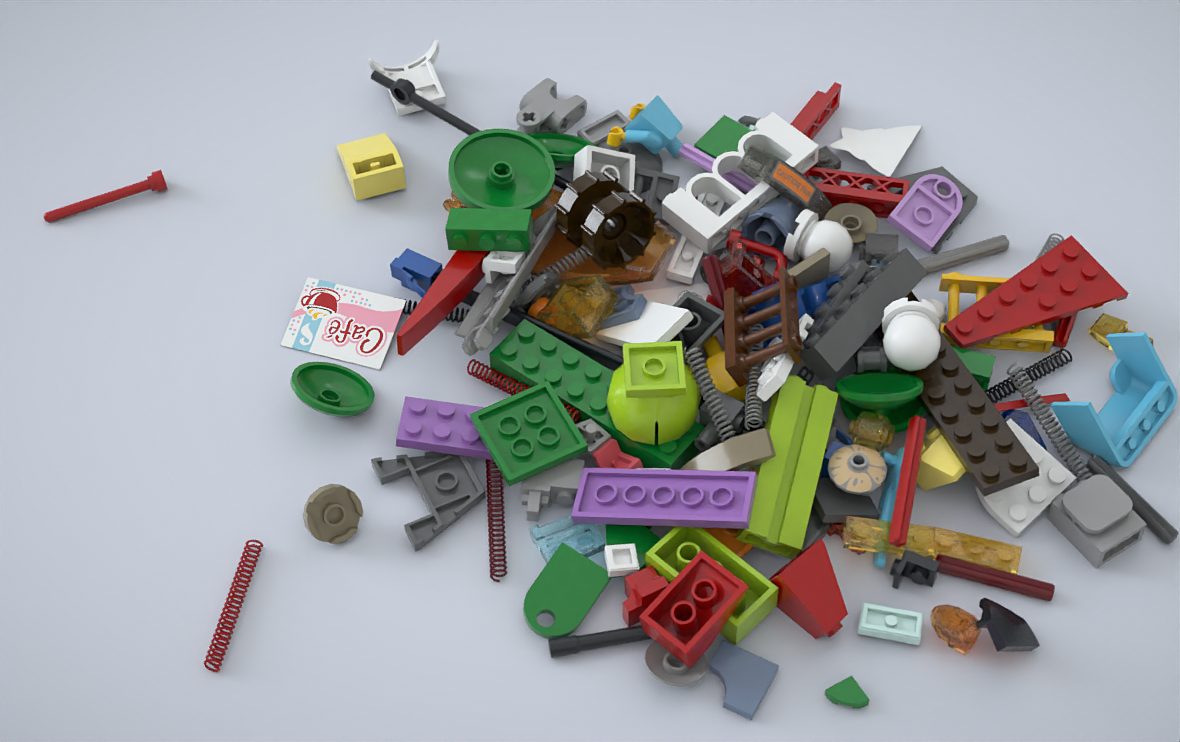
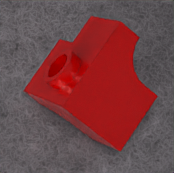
M652 565L625 577V594L628 599L623 602V619L628 627L640 622L639 616L669 585L664 576L659 577Z

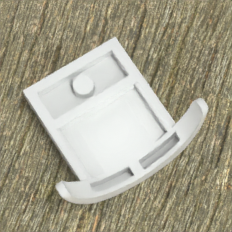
M434 40L432 47L424 56L406 65L387 67L379 65L371 58H368L369 65L373 71L376 70L394 81L399 78L409 80L413 83L416 94L436 105L446 103V96L433 68L440 50L439 40ZM388 89L398 116L423 110L412 102L408 105L399 103Z

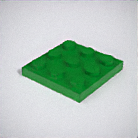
M548 380L470 414L472 424L509 487L588 452V444Z

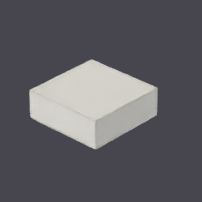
M635 543L605 546L604 555L608 577L628 576L639 571Z

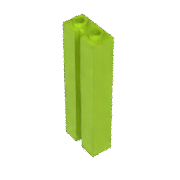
M788 375L785 383L772 396L764 428L769 429L776 456L754 467L753 472H756L758 482L749 529H738L736 537L737 541L791 560L802 550L839 394L831 391L824 385H814L813 388L805 385L806 381H803L802 378L796 375Z

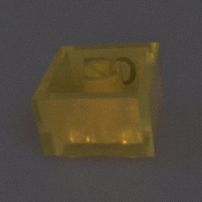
M601 275L565 279L540 312L537 319L581 339L592 338L598 333L599 326L604 319L612 313L613 306L619 298Z

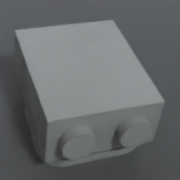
M1094 475L1087 480L1083 479L1065 494L1057 495L1050 503L1051 508L1047 518L1096 569L1139 542L1147 525L1132 509L1133 503L1130 497L1105 475Z

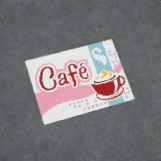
M308 277L281 346L380 370L406 300Z

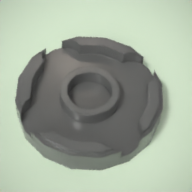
M549 271L535 279L519 295L514 309L527 314L531 305L539 298L547 297L551 300L558 290L555 286L561 285L559 276L555 272Z

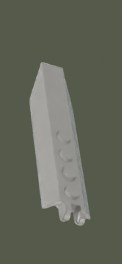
M552 207L533 221L534 233L530 252H525V261L517 273H500L492 284L486 283L454 333L456 336L465 338L462 348L467 355H474L478 350H486L493 342L492 336L498 331L500 320L509 313L510 304L520 295L521 286L531 277V270L557 230L555 228L557 223L556 207Z

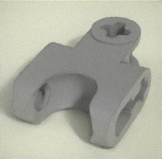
M546 78L523 96L519 106L520 111L516 117L517 124L520 126L517 131L524 134L550 132L551 130L556 133H565L585 116L587 100L578 95L566 100L556 99L557 83Z

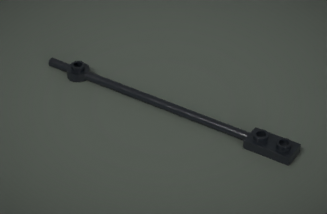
M376 70L371 74V79L389 89L399 103L408 105L412 102L469 136L481 131L416 94L415 87L409 80L399 78L394 81ZM555 173L554 185L565 191L567 188L566 183L571 184V182Z

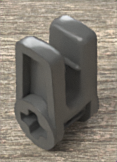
M874 341L870 346L862 344L854 353L857 374L870 370H879L880 373L887 372V355L880 341Z

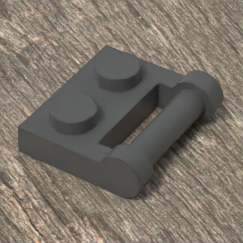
M638 167L635 168L634 191L641 196L644 182H652L647 205L657 212L654 216L655 223L669 226V223L662 219V202L668 194L674 193L677 190L680 177Z

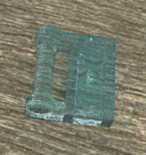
M571 515L541 527L535 525L529 528L531 538L537 545L546 564L562 542L585 557L600 553L605 548V542L595 524L574 523ZM578 524L581 525V526H579V527H576V528H574V529H571V530H569V531H566V532H564V533H561V534L556 535V536H554V537H551V538H549V539H546V538H545V537H547V536H550V535L555 534V533H557V532L563 531V530L568 529V528H570V527H573V526H575V525H578Z

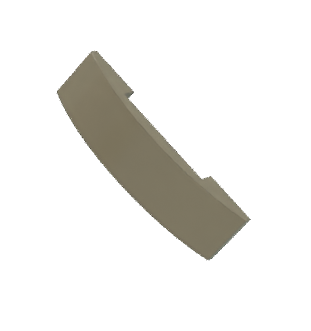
M764 428L722 442L699 454L680 470L737 471L745 466L754 468L776 456L769 429Z

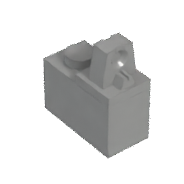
M570 459L522 481L521 500L522 505H527V521L539 522L541 508H551L552 503H559L564 506L574 505L582 471L585 468V460Z

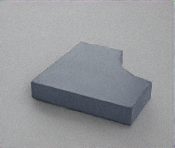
M630 284L609 290L591 327L596 332L638 320L648 301L643 294L634 295L635 290Z
M722 640L709 663V670L716 674L725 686L726 695L723 708L752 720L778 673L779 665Z

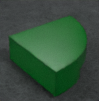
M852 675L825 690V696L834 704L839 703L856 709L869 705L870 699Z

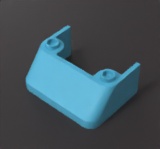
M1146 332L1111 333L1106 336L1118 359L1112 366L1109 374L1110 381L1116 392L1098 414L1091 402H1053L1050 405L1073 444L1094 456H1100L1105 462L1114 467H1129L1177 403V391Z

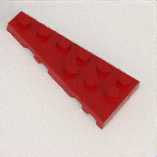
M1071 235L944 325L943 330L959 348L966 349L991 341L994 337L1000 335L1014 334L1029 326L1034 325L1036 327L1075 315L1078 311L1092 307L1095 309L1113 300H1124L1129 293Z

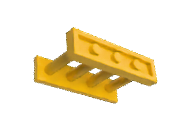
M957 272L942 274L939 291L948 292V322L959 315V293L976 294L977 302L1010 278L970 276ZM940 323L939 330L949 344L959 347L943 330L946 323ZM1033 325L1031 329H1021L1020 332L1014 334L1000 335L994 337L991 341L972 346L971 348L1049 353L1054 342V331L1043 329V325L1036 327Z

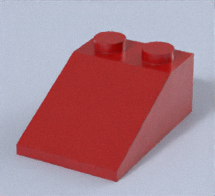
M701 550L639 616L643 632L688 668H691L712 645L748 591L749 586Z

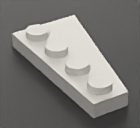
M806 313L799 319L802 342L808 335L806 330L814 322ZM774 338L767 347L782 342V338ZM788 352L766 360L760 370L762 375L757 380L759 386L756 395L764 402L785 383L794 362Z

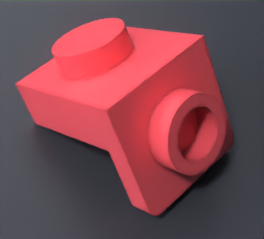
M612 438L592 454L597 468H644L640 459L621 452L617 440Z

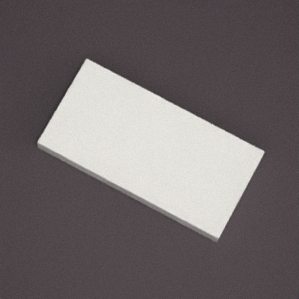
M648 301L638 320L596 332L593 331L592 333L597 340L623 346V343L668 342L694 317L688 309Z

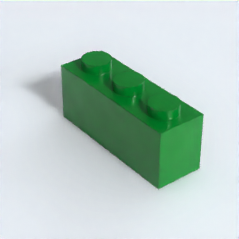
M450 208L445 228L448 250L530 252L534 233L532 210Z

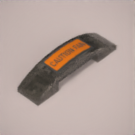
M750 145L737 166L756 182L763 180L800 208L799 214L803 210L808 209L818 214L819 222L825 220L827 212L832 208L831 202L824 193L806 176L785 161L761 148Z

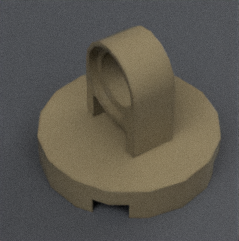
M328 484L318 488L308 498L303 512L304 524L309 533L317 540L329 542L330 544L341 543L354 535L358 530L357 524L360 516H363L361 500L355 492L340 484Z

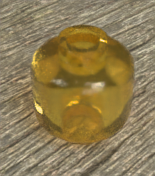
M864 411L859 414L857 419L853 418L851 420L848 432L852 436L853 444L881 452L884 448L890 447L894 438L895 428L891 425V421L887 416Z

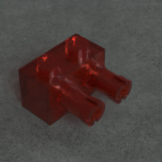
M735 239L729 244L728 256L719 260L727 290L734 287L740 296L748 297L752 295V292L777 283V279L764 269L765 260H761V257L758 255L749 256L745 253L747 245L743 244L742 240Z

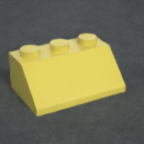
M934 426L925 434L927 439L923 442L917 484L923 491L955 482L966 472L938 428Z

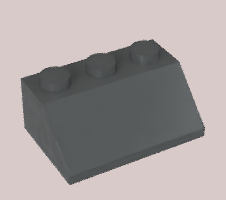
M687 291L673 306L688 309L694 318L671 341H682V349L684 350L686 347V352L696 347L701 348L723 326L724 311ZM683 353L684 364H686L688 359L685 358L686 354Z

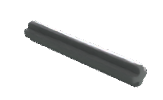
M1095 455L1087 461L1086 468L1093 475L1109 477L1130 497L1133 503L1132 509L1165 544H1170L1177 538L1178 531L1100 456Z

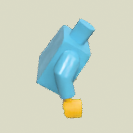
M657 95L647 105L639 103L631 107L629 118L632 121L624 128L626 132H623L620 127H613L607 137V144L610 146H620L622 139H624L628 143L642 144L654 155H657L665 147L675 158L679 155V150L683 145L675 136L681 131L683 126Z

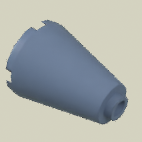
M783 194L750 214L742 222L741 237L774 247L783 253L788 234L794 235L797 224L795 220L800 213L798 200L791 195ZM749 251L753 256L759 258V256H763L768 258V261H774L773 258Z

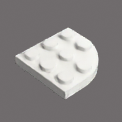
M1009 419L1006 423L1039 467V476L985 497L977 486L975 488L985 509L1016 538L1050 506L1051 501L1057 495L1063 493L1075 481L1076 477L1012 419Z

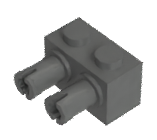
M719 390L711 394L709 397L715 394H720V396L708 403L721 399L722 402L711 406L710 409L721 404L725 405L724 408L714 411L712 414H716L721 410H727L725 414L714 419L729 415L726 420L719 421L717 424L727 420L731 421L730 424L720 427L719 430L730 425L734 426L733 429L723 432L721 435L736 431L734 435L726 437L724 440L743 435L745 403ZM705 402L700 407L699 423L705 426V428L695 439L694 444L699 451L694 458L722 443V437L718 436L719 432L716 431L717 427L714 426L715 421H712L713 416L709 415L710 411L707 410L708 406L705 405Z

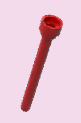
M158 170L152 172V175L148 176L147 180L46 212L43 217L46 222H52L150 189L161 192L168 188L162 171Z

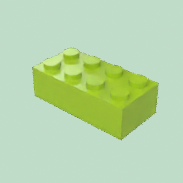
M675 526L646 553V567L652 565L659 577L664 576L668 584H670L702 550L749 586L748 591L720 631L724 637L736 646L776 608L778 587L703 528Z

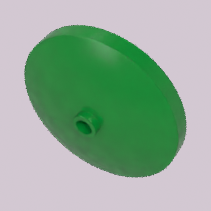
M487 129L466 137L455 147L449 160L448 179L455 196L468 208L531 209L534 211L545 203L553 190L555 165L547 149L533 137L510 129Z

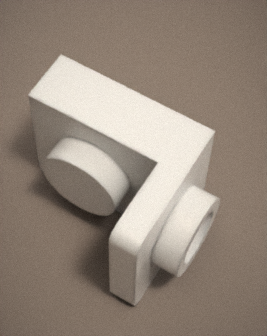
M491 251L482 263V271L485 273L486 283L492 284L500 273L516 274L525 261V252Z

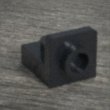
M905 549L901 560L896 558L890 570V575L894 576L892 587L898 589L904 576L910 578L914 583L933 587L937 579L940 562Z

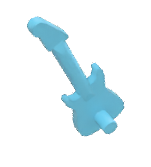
M905 447L899 448L892 454L886 451H882L880 454L887 466L884 488L878 504V508L882 509L876 544L873 547V564L880 569L886 563L887 542L891 529Z

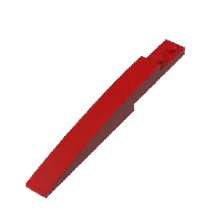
M456 250L396 334L398 355L404 356L476 287L485 276V273L482 271V263L491 251Z

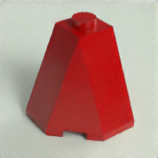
M820 538L799 554V557L797 556L768 579L778 587L776 607L815 639L825 634L828 637L833 636L843 627L840 621L848 615L825 543Z

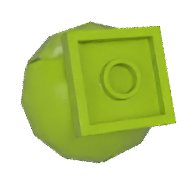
M682 341L623 343L624 363L613 373L606 401L615 428L633 441L655 445V423L657 421L658 445L679 439L695 424L701 400L699 386L696 383V379H694L692 369L684 364Z

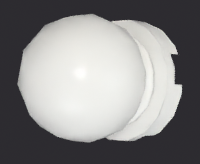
M805 209L795 220V222L800 224L794 235L789 233L787 236L783 254L789 260L797 262L801 258L805 260L815 252L825 248L830 252L829 273L841 269L848 263L853 252V240L848 231L837 222L829 220L818 222V214Z
M902 298L892 302L884 310L882 318L884 351L893 365L907 371H916L928 367L937 359L941 346V337L938 332V311L932 303L925 299H921L922 302L908 301V298Z

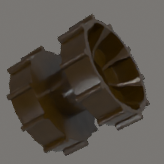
M586 170L584 175L575 179L571 184L566 183L567 188L561 195L559 202L554 205L557 208L555 228L567 236V240L573 245L581 248L593 258L592 260L603 270H606L607 267H621L625 269L627 264L633 262L640 255H645L644 250L649 245L652 236L657 234L654 231V216L657 212L645 203L646 200L634 190L630 192L618 183L619 179L608 170H605L603 173Z

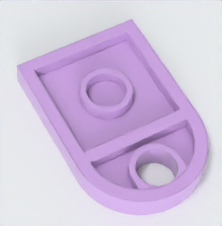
M937 174L922 176L915 182L886 221L929 253L960 213L963 205L962 195L958 187L944 176ZM937 187L945 189L948 196L941 195Z

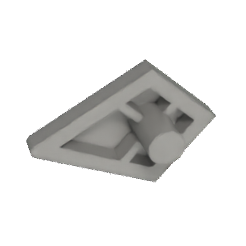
M592 419L575 424L588 444V452L586 454L590 456L611 439V435Z

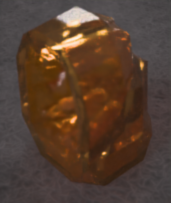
M947 604L938 605L931 612V625L938 637L947 642L950 648L964 655L968 654L981 633L982 628L976 626V622L979 620L962 608Z

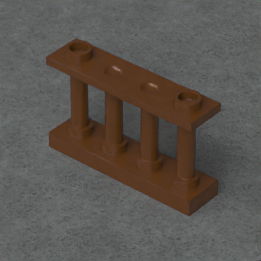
M784 266L779 268V284L748 297L740 296L734 287L724 291L725 369L739 387L749 383V370H751V366L788 352L796 364L801 363L803 342L800 337L797 291L800 290L797 278L794 275L790 276ZM780 296V303L747 316L749 308ZM781 315V322L748 335L751 326ZM782 334V342L748 355L751 346Z

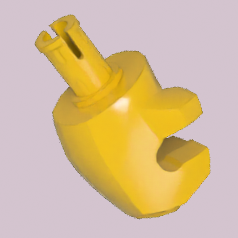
M713 335L702 346L708 359L704 362L706 366L701 368V370L709 368L702 375L711 374L705 380L713 379L709 383L716 384L712 389H718L745 403V385L739 387L726 371L725 351H723L717 336Z

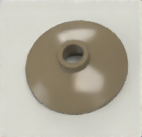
M843 203L836 205L825 216V220L837 222L848 231L853 240V245L870 240L877 231L878 221L875 214L860 204Z

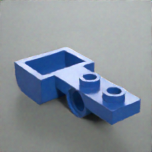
M840 274L832 275L802 287L797 291L799 319L805 313L809 316L813 315L815 310L823 302L827 301L829 298L827 292L833 285L839 283L841 280ZM778 282V283H775V284H773V285L767 286V287H765V288H762V289H760V290H757V291H755V292H752V294H755V293L760 292V291H762V290H764V289H767V288L772 287V286H774V285H776V284H779V282ZM780 296L755 305L757 312L780 303ZM781 315L761 322L763 329L781 322ZM780 334V335H778V336H776V337H778L779 339H781V338H782V334ZM776 337L768 339V344H770V342Z

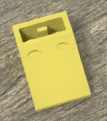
M386 133L336 145L356 201L406 188L402 161L396 147Z

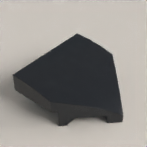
M984 597L980 600L979 607L983 611L981 619L976 622V626L988 629L997 652L1032 651L1040 646L1025 619L990 599Z

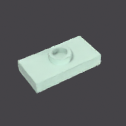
M862 602L857 634L919 645L924 613Z

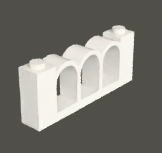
M771 112L767 117L761 118L756 123L754 131L743 135L739 140L738 152H726L715 159L712 173L698 174L687 183L686 191L680 187L674 193L668 194L662 202V219L705 253L709 254L729 237L732 229L738 230L746 217L771 202L786 189L770 179L771 173L747 154L753 151H764L802 176L818 162L819 145L777 114ZM729 171H735L745 175L757 185L745 195L721 176ZM703 193H712L719 196L731 207L718 217L695 199V197Z

